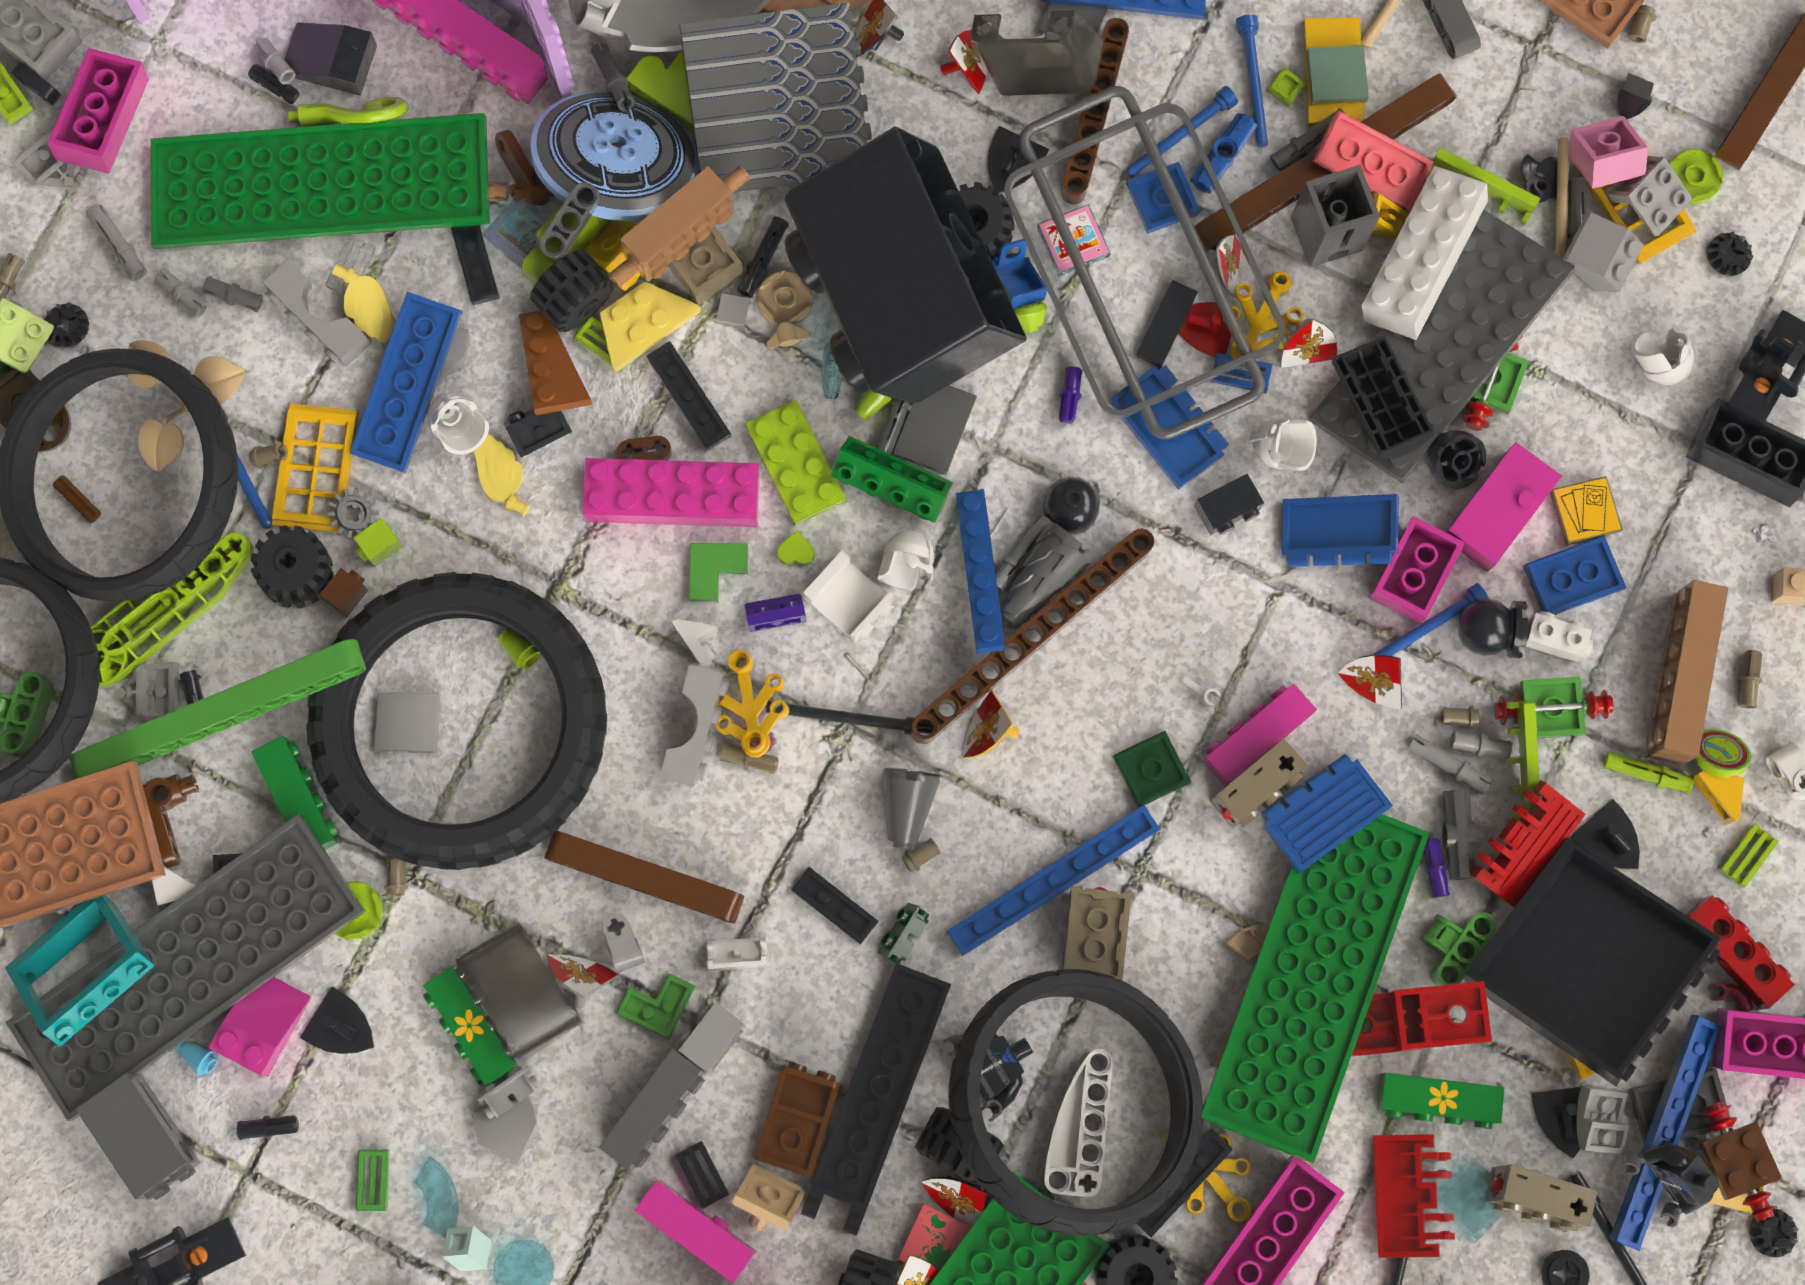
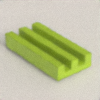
M591 315L576 333L574 339L611 365L609 355L583 337L584 334H587L607 349L605 339L590 329V326L593 325L604 333L601 322Z
M1756 823L1752 824L1719 870L1744 888L1776 847L1779 840L1769 836V833L1761 830L1760 826ZM1756 834L1759 838L1732 872L1730 867ZM1764 841L1768 843L1743 878H1740L1739 875Z

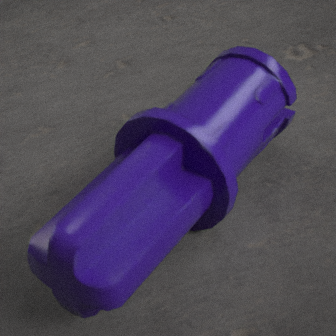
M1069 366L1065 368L1063 389L1059 392V396L1062 398L1059 421L1062 423L1072 424L1076 418L1078 400L1082 397L1080 384L1083 370L1079 367Z
M1436 838L1428 839L1424 848L1427 866L1424 872H1428L1432 898L1449 896L1450 892L1445 869H1448V866H1444L1440 840Z

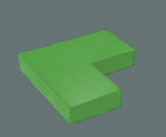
M690 543L689 600L719 602V573L748 574V543Z
M668 973L656 999L628 987L616 1014L670 1040L696 986Z

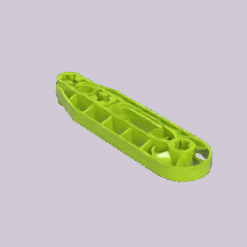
M230 533L220 538L206 559L186 578L162 592L151 595L138 607L133 604L137 599L123 601L91 627L94 636L99 635L100 644L97 643L96 645L98 655H103L101 658L104 659L100 663L98 689L109 688L120 682L224 598L251 559V554L254 553L253 545L245 535ZM237 544L242 549L238 553L234 549V546ZM225 553L231 560L227 561L222 555ZM220 561L221 566L218 571L210 573L209 567L211 563ZM202 572L207 577V579L204 580L203 577L199 575V573ZM190 581H194L193 583L196 586L192 590L188 584ZM225 581L218 594L207 601L205 596ZM202 600L205 604L185 620L182 614ZM130 606L133 611L113 626L110 621ZM179 618L182 623L165 637L161 638L159 633ZM136 623H139V625L135 627L132 631L129 630ZM107 624L110 629L106 631L101 628ZM143 627L144 630L135 636L134 634ZM124 634L129 639L126 643L120 638ZM156 637L158 642L139 657L136 651ZM116 641H119L121 646L113 649ZM132 655L136 660L130 664V656ZM116 663L121 664V668L115 667Z

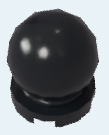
M1481 599L1469 604L1460 614L1457 624L1458 636L1463 646L1472 653L1482 656L1496 655L1505 649L1508 658L1521 659L1523 654L1519 651V647H1526L1528 634V618H1522V609L1527 610L1526 601L1514 600L1511 606L1507 608L1500 601Z

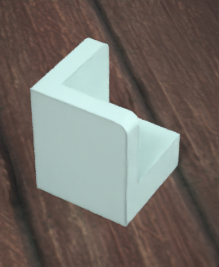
M474 1226L448 1228L442 1257L460 1271L486 1269L492 1242Z

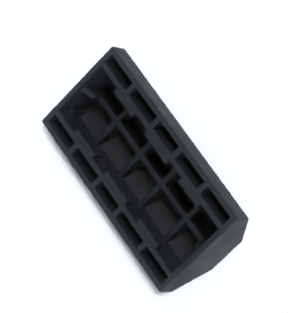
M1385 335L1332 358V364L1379 458H1398L1417 450L1434 435V431Z

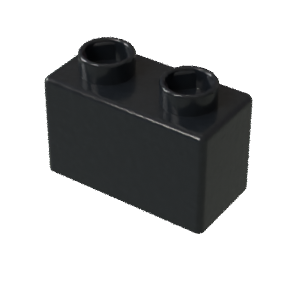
M894 126L786 193L785 203L797 228L788 234L784 241L787 256L801 281L810 290L817 294L826 292L842 327L841 330L831 336V353L839 371L854 390L861 394H867L872 391L899 400L918 403L1026 341L1027 337L945 160L936 145Z

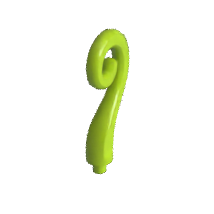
M383 97L366 102L362 110H351L326 103L298 104V110L288 111L287 114L289 123L300 122L301 127L327 123H373L402 116L408 111L409 105L405 99L400 97Z

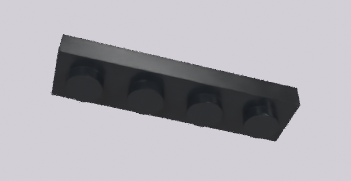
M670 341L646 355L650 365L707 451L732 436Z
M1210 1128L1200 1138L1191 1167L1178 1188L1158 1209L1136 1224L1151 1238L1233 1149Z

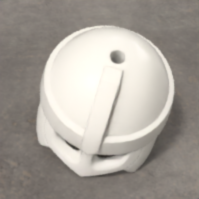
M1671 328L1667 333L1666 343L1657 346L1647 331H1643L1632 342L1631 350L1648 380L1660 385H1675L1689 376L1694 361L1689 334L1680 333L1675 328Z
M442 393L436 397L437 401L432 405L428 415V424L434 436L450 453L459 455L476 450L482 445L488 435L489 423L487 419L478 411L476 404L463 394Z
M1273 418L1262 425L1256 433L1251 434L1249 442L1253 444L1258 458L1271 468L1303 471L1309 468L1315 457L1317 446L1316 431L1313 424L1309 421Z
M903 530L895 534L889 543L885 544L882 554L883 559L877 577L881 583L893 588L911 591L916 586L920 568H923L928 578L933 581V545L925 530Z

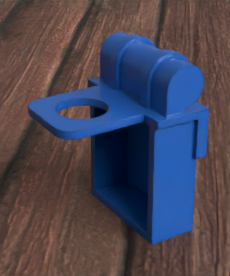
M1025 239L1004 244L1000 249L999 258H991L1013 308L1045 300L1048 289L1029 261L1030 258L1024 257L1027 246ZM1019 247L1018 253H1010L1006 256V253L1011 248Z

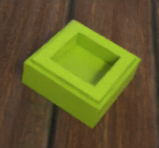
M1284 67L1269 85L1267 92L1290 107L1307 83Z

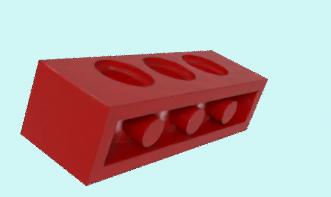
M1713 895L1703 898L1686 915L1715 933L1713 930L1714 922L1718 921L1722 924L1723 934L1719 936L1721 941L1718 947L1722 951L1716 962L1738 986L1744 988L1751 995L1752 1001L1760 1010L1771 1008L1795 985L1790 980V973L1785 967L1776 964L1769 957L1770 952L1762 943L1754 941L1749 935V928L1742 921L1735 920L1728 912V905L1719 897L1715 898ZM1736 943L1740 944L1744 949L1742 958H1738L1734 954L1733 948ZM1757 965L1764 970L1762 981L1758 980L1754 974V969Z

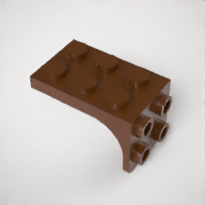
M789 1061L788 1067L781 1065L776 1090L754 1160L812 1177L840 1084L835 1082V1075L818 1070L815 1076L806 1073V1066Z

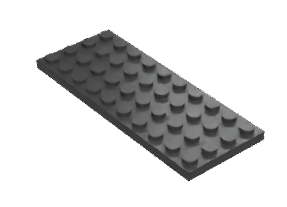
M1483 210L1417 340L1384 328L1373 339L1375 340L1385 335L1434 431V435L1421 447L1398 458H1379L1341 380L1312 413L1310 422L1403 483L1427 454L1436 438L1445 432L1574 273L1575 266L1563 261L1561 257L1486 210Z

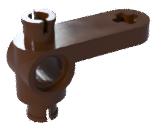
M510 130L497 132L495 141L498 152L516 184H512L509 187L513 201L517 203L525 199L534 206L547 204L551 197L555 195L541 182Z
M178 774L165 778H154L143 785L160 854L167 868L181 864L180 854L167 810L174 808L177 804L186 802V795L199 792L198 785L195 786L197 780L194 774L184 778H180ZM162 787H166L168 791L166 798L162 801H157V791Z

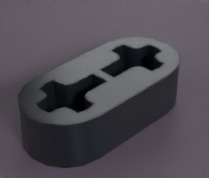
M19 62L11 71L22 84L49 105L53 106L61 97V94L50 83L24 63Z

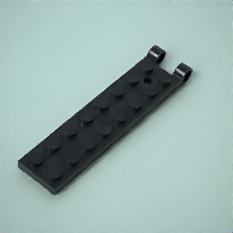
M898 963L895 964L802 1208L801 1215L815 1220L824 1194L852 1205L843 1231L857 1236L951 987L950 983ZM846 1165H852L855 1168L853 1176L847 1177L844 1175L843 1169Z

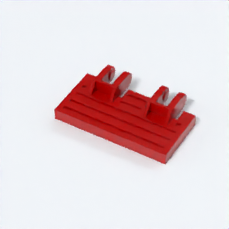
M1542 780L1533 789L1542 796L1541 799L1528 789L1522 794L1525 796V799L1536 805L1530 814L1520 805L1515 804L1511 810L1523 818L1524 822L1521 823L1512 817L1500 833L1498 838L1507 845H1502L1493 837H1490L1487 841L1490 847L1500 852L1495 861L1485 853L1479 852L1476 857L1487 865L1489 869L1486 871L1477 864L1470 874L1514 908L1586 815Z
M1434 1134L1373 1135L1378 1258L1440 1257V1244H1426V1240H1455V1233L1450 1231L1426 1233V1221L1450 1222L1454 1221V1214L1424 1213V1209H1438L1437 1183L1423 1182V1179H1451L1452 1171H1423V1161L1451 1160V1152H1422L1421 1148H1435Z

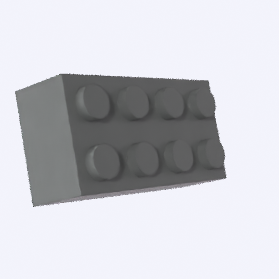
M672 1048L599 1148L628 1170H633L634 1167L641 1168L651 1155L647 1151L653 1142L659 1144L669 1129L666 1127V1124L671 1117L677 1119L687 1106L683 1101L689 1093L695 1095L705 1082L702 1078L705 1072Z

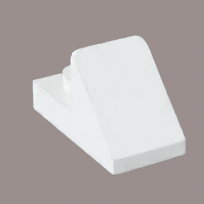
M681 619L672 621L674 629L696 662L715 668L712 662L716 658L707 644L701 646V643L718 632L717 626Z

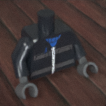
M995 1034L987 1049L980 1078V1094L986 1102L981 1107V1110L983 1111L985 1108H988L993 1114L988 1120L989 1122L1000 1116L1002 1111L1015 1100L1023 1084L1021 1075L1024 1073V1070L1019 1061L1033 1053L1025 1037L1009 1045L1004 1035L999 1037ZM954 1035L943 1041L944 1043L951 1042L954 1045V1051L949 1052V1056L955 1055L963 1035Z
M1663 1140L1656 1147L1643 1150V1154L1629 1150L1623 1158L1622 1166L1628 1165L1626 1172L1630 1175L1638 1174L1641 1163H1646L1672 1199L1678 1202L1679 1205L1669 1202L1663 1207L1660 1218L1670 1216L1667 1222L1668 1227L1676 1226L1682 1213L1687 1215L1709 1203L1720 1185L1718 1177L1712 1174L1699 1155L1666 1140Z

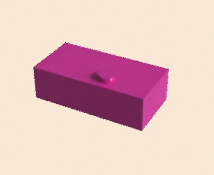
M88 48L48 140L55 160L110 173L149 81L142 62Z
M1515 442L1446 533L1465 542L1461 552L1489 572L1531 519L1562 475Z
M1717 1008L1716 1024L1721 1026L1714 1045L1712 1067L1724 1071L1805 1079V1017Z
M662 1180L654 1182L634 1210L731 1283L738 1279L757 1252L727 1229L729 1225L716 1215L713 1218Z

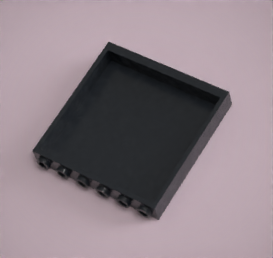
M1567 838L1466 971L1464 983L1484 981L1486 997L1617 1087L1621 1080L1627 1082L1636 1070V1066L1633 1063L1638 1056L1645 1058L1654 1043L1650 1040L1657 1032L1661 1035L1671 1021L1667 1018L1673 1009L1679 1011L1688 998L1685 995L1687 989L1690 986L1696 988L1705 975L1701 970L1708 962L1712 965L1722 951L1718 948L1721 937L1573 840Z

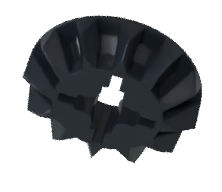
M1734 231L1730 233L1722 232L1708 246V261L1712 268L1722 275H1739L1749 267L1754 257L1751 251L1752 245L1748 244L1745 236H1739ZM1730 245L1733 247V252L1738 253L1731 262L1729 254L1724 253Z
M67 302V304H56L52 310L47 311L45 321L54 326V330L48 340L54 345L72 347L80 343L87 335L89 319L80 306ZM61 316H64L68 321H72L68 324L69 334L62 327L58 328L62 324Z
M1773 1209L1774 1216L1758 1222L1755 1217L1752 1219L1749 1235L1753 1246L1758 1252L1768 1257L1778 1258L1792 1252L1793 1247L1798 1243L1797 1232L1799 1229L1796 1227L1793 1217L1783 1212V1210ZM1777 1224L1778 1231L1785 1238H1775L1774 1242H1772V1235L1768 1231L1763 1230V1228H1775Z
M1571 1250L1554 1251L1544 1259L1543 1267L1540 1270L1543 1285H1563L1562 1278L1553 1274V1272L1563 1270L1565 1261L1567 1271L1577 1274V1277L1567 1278L1564 1285H1588L1590 1279L1589 1268L1586 1261L1578 1253Z

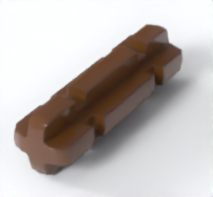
M62 475L54 481L53 487L61 495L63 494V497L89 523L95 522L101 516V512L91 504L68 478Z

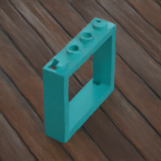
M104 895L77 905L9 963L5 969L41 1032L61 1047L155 965L115 902ZM107 920L127 953L50 1017L31 984Z

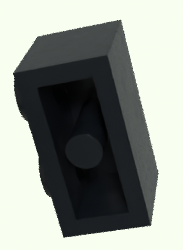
M1247 473L1198 498L1194 507L1210 536L1216 532L1223 535L1235 528L1234 523L1241 519L1248 522L1260 515L1259 510H1261L1264 501Z

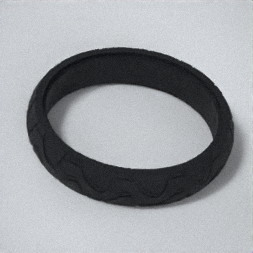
M114 348L93 351L75 357L51 371L28 392L15 410L6 428L5 437L2 439L0 447V509L5 525L16 548L20 553L22 552L23 558L30 566L36 568L72 594L92 600L113 602L134 600L162 592L186 578L206 559L221 538L228 524L237 493L236 483H238V457L230 423H228V418L222 406L211 390L185 367L165 356L145 350ZM127 374L149 375L169 387L181 399L194 420L203 452V480L199 500L187 527L177 541L162 556L145 567L124 575L95 577L80 570L66 560L49 540L42 526L34 495V472L38 451L49 425L64 405L76 394L88 386L109 377Z
M0 558V584L30 591L49 610L62 637L66 658V675L60 703L46 731L20 759L0 770V804L21 796L22 793L25 794L33 790L54 774L70 757L72 751L75 750L81 741L93 715L100 679V664L95 637L80 606L62 586L56 584L36 568L5 558Z
M1061 969L1056 972L1053 970L1030 975L1010 984L986 1002L984 1007L975 1015L959 1042L955 1058L952 1062L948 1092L949 1114L960 1153L970 1172L983 1187L984 1191L1001 1207L1007 1209L1009 1213L1033 1226L1055 1233H1067L1078 1236L1105 1234L1124 1229L1153 1213L1174 1193L1183 1181L1185 1174L1189 1171L1196 1155L1203 1118L1201 1117L1203 1098L1199 1074L1192 1053L1177 1026L1165 1011L1137 988L1120 979L1116 980L1115 977L1081 969ZM1048 997H1074L1107 1007L1128 1021L1142 1035L1156 1055L1162 1068L1170 1099V1127L1164 1152L1157 1167L1144 1185L1133 1195L1115 1206L1100 1209L1074 1208L1044 1198L1023 1184L1008 1169L990 1140L983 1120L980 1101V1078L987 1049L1000 1026L1016 1009L1028 1002Z

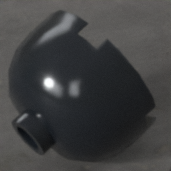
M1460 430L1444 432L1436 438L1427 453L1428 468L1432 476L1445 486L1453 489L1468 487L1480 476L1477 473L1481 466L1485 467V446L1480 439L1471 433Z
M1068 476L1057 480L1048 488L1043 499L1044 516L1069 534L1085 532L1093 526L1099 515L1100 500L1097 491L1090 482L1080 477Z

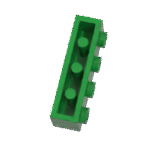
M848 436L840 448L831 473V477L840 480L843 484L858 488L870 496L878 497L897 508L907 510L918 515L921 519L929 520L933 523L936 522L941 514L953 482L851 436Z

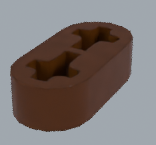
M663 436L628 439L621 442L617 448L618 459H628L626 455L622 454L627 453V448L632 447L634 452L643 451V453L633 455V459L669 460L672 454L670 442ZM658 443L661 444L662 448H666V450L662 451L661 456H656V453L653 451L646 452V450L655 449V444Z

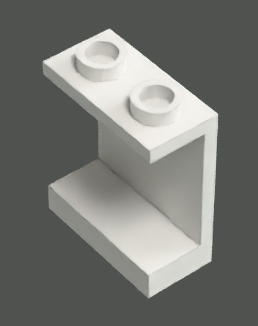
M842 550L803 592L804 599L854 643L860 638L865 640L875 627L872 624L879 616L884 619L894 607L891 604L894 595L890 592L886 594L850 563V557Z

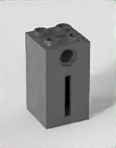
M1361 165L1305 182L1291 215V220L1310 268L1363 251L1380 219ZM1329 183H1332L1327 195H1324Z
M125 1073L75 1109L135 1199H160L171 1190L169 1186L177 1180L183 1182L195 1174L196 1170L194 1168L201 1163L142 1075Z

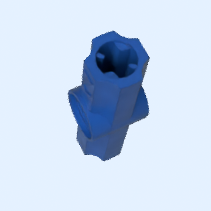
M1236 114L1221 137L1215 141L1213 148L1207 155L1218 181H1220L1227 169L1233 165L1235 158L1257 129L1258 125L1246 114ZM1221 149L1227 150L1230 156L1222 157L1217 151ZM1201 163L1190 181L1201 192L1210 194L1213 186Z

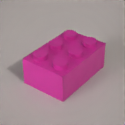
M1413 516L1406 524L1398 540V553H1393L1392 564L1385 565L1369 598L1421 624L1428 617L1465 542Z

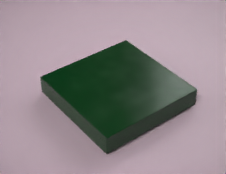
M1166 731L1113 755V759L1138 808L1191 784V780Z

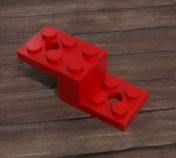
M1485 982L1400 989L1387 993L1373 994L1365 1016L1371 1022V1030L1366 1034L1359 1033L1351 1057L1492 1042ZM1453 1006H1460L1464 1009L1466 1016L1462 1023H1455L1450 1019L1449 1011Z

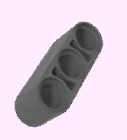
M1422 0L1447 53L1452 59L1459 58L1481 48L1480 37L1462 0Z
M587 182L577 184L547 228L540 241V248L546 256L552 259L563 258L586 226L601 201L599 190L592 184ZM582 190H592L594 197L589 204L580 203L579 195ZM570 213L576 214L578 218L577 225L572 229L565 228L563 224L564 217ZM552 238H559L562 242L561 250L557 253H550L548 250V242Z

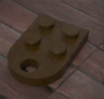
M13 368L0 380V423L5 429L21 401L40 381L30 369L24 374ZM65 406L49 425L57 427L59 431L57 439L46 441L43 437L38 452L55 450L67 440L71 431V417Z

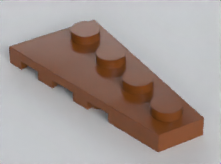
M541 311L519 314L535 415L592 405L591 398L553 324Z

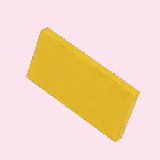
M1360 17L1304 18L1307 126H1315L1339 108L1346 115L1357 121H1363L1364 102L1311 104L1307 62L1308 48L1361 45Z

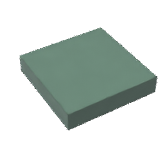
M1364 45L1308 48L1307 62L1312 105L1368 101L1369 93Z

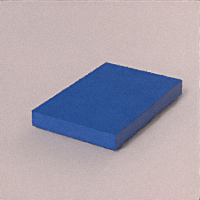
M1604 535L1529 562L1523 566L1541 611L1554 615L1627 588Z

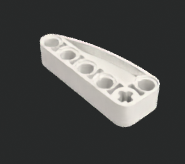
M1095 1049L1086 1055L1074 1073L1058 1108L1050 1133L1043 1172V1185L1051 1193L1092 1197L1101 1188L1113 1066L1112 1057L1106 1050ZM1099 1054L1105 1058L1106 1066L1104 1070L1096 1071L1091 1067L1090 1060L1093 1055ZM1092 1084L1099 1085L1103 1090V1097L1099 1101H1092L1088 1097L1087 1091ZM1090 1114H1094L1100 1119V1127L1095 1132L1089 1131L1085 1127V1118ZM1087 1144H1091L1097 1149V1158L1092 1162H1088L1082 1157V1149ZM1055 1171L1061 1172L1065 1177V1183L1059 1189H1054L1049 1184V1176ZM1084 1175H1089V1179L1094 1181V1188H1089V1192H1084V1187L1079 1186V1180L1084 1179Z

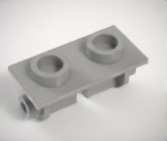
M528 1065L524 1068L520 1066L514 1068L506 1074L505 1077L507 1079L497 1086L493 1083L480 1092L482 1097L477 1099L481 1107L485 1104L488 1105L483 1110L489 1119L494 1116L498 1118L514 1106L508 1098L511 1094H514L518 1102H521L537 1091L536 1087L540 1083L534 1075L528 1078L527 1075L531 1073Z

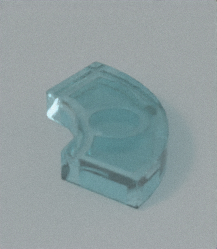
M429 1156L413 1183L422 1190L427 1201V1215L423 1225L446 1238L448 1228H456L458 1221L459 1203L457 1192L448 1171L437 1160Z

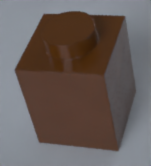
M340 568L319 596L345 617H348L369 590L363 585L365 579L352 569L347 573Z

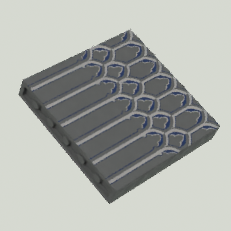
M850 2L680 23L679 28L696 151L699 160V172L709 166L722 180L736 169L738 165L742 166L749 174L751 180L747 181L735 192L801 184L868 143L867 140H872L870 123H865L864 112L868 111L866 94L861 95L860 83H864V71L862 66H858L856 56L861 54L859 37L854 38L853 26H857L855 9H850Z

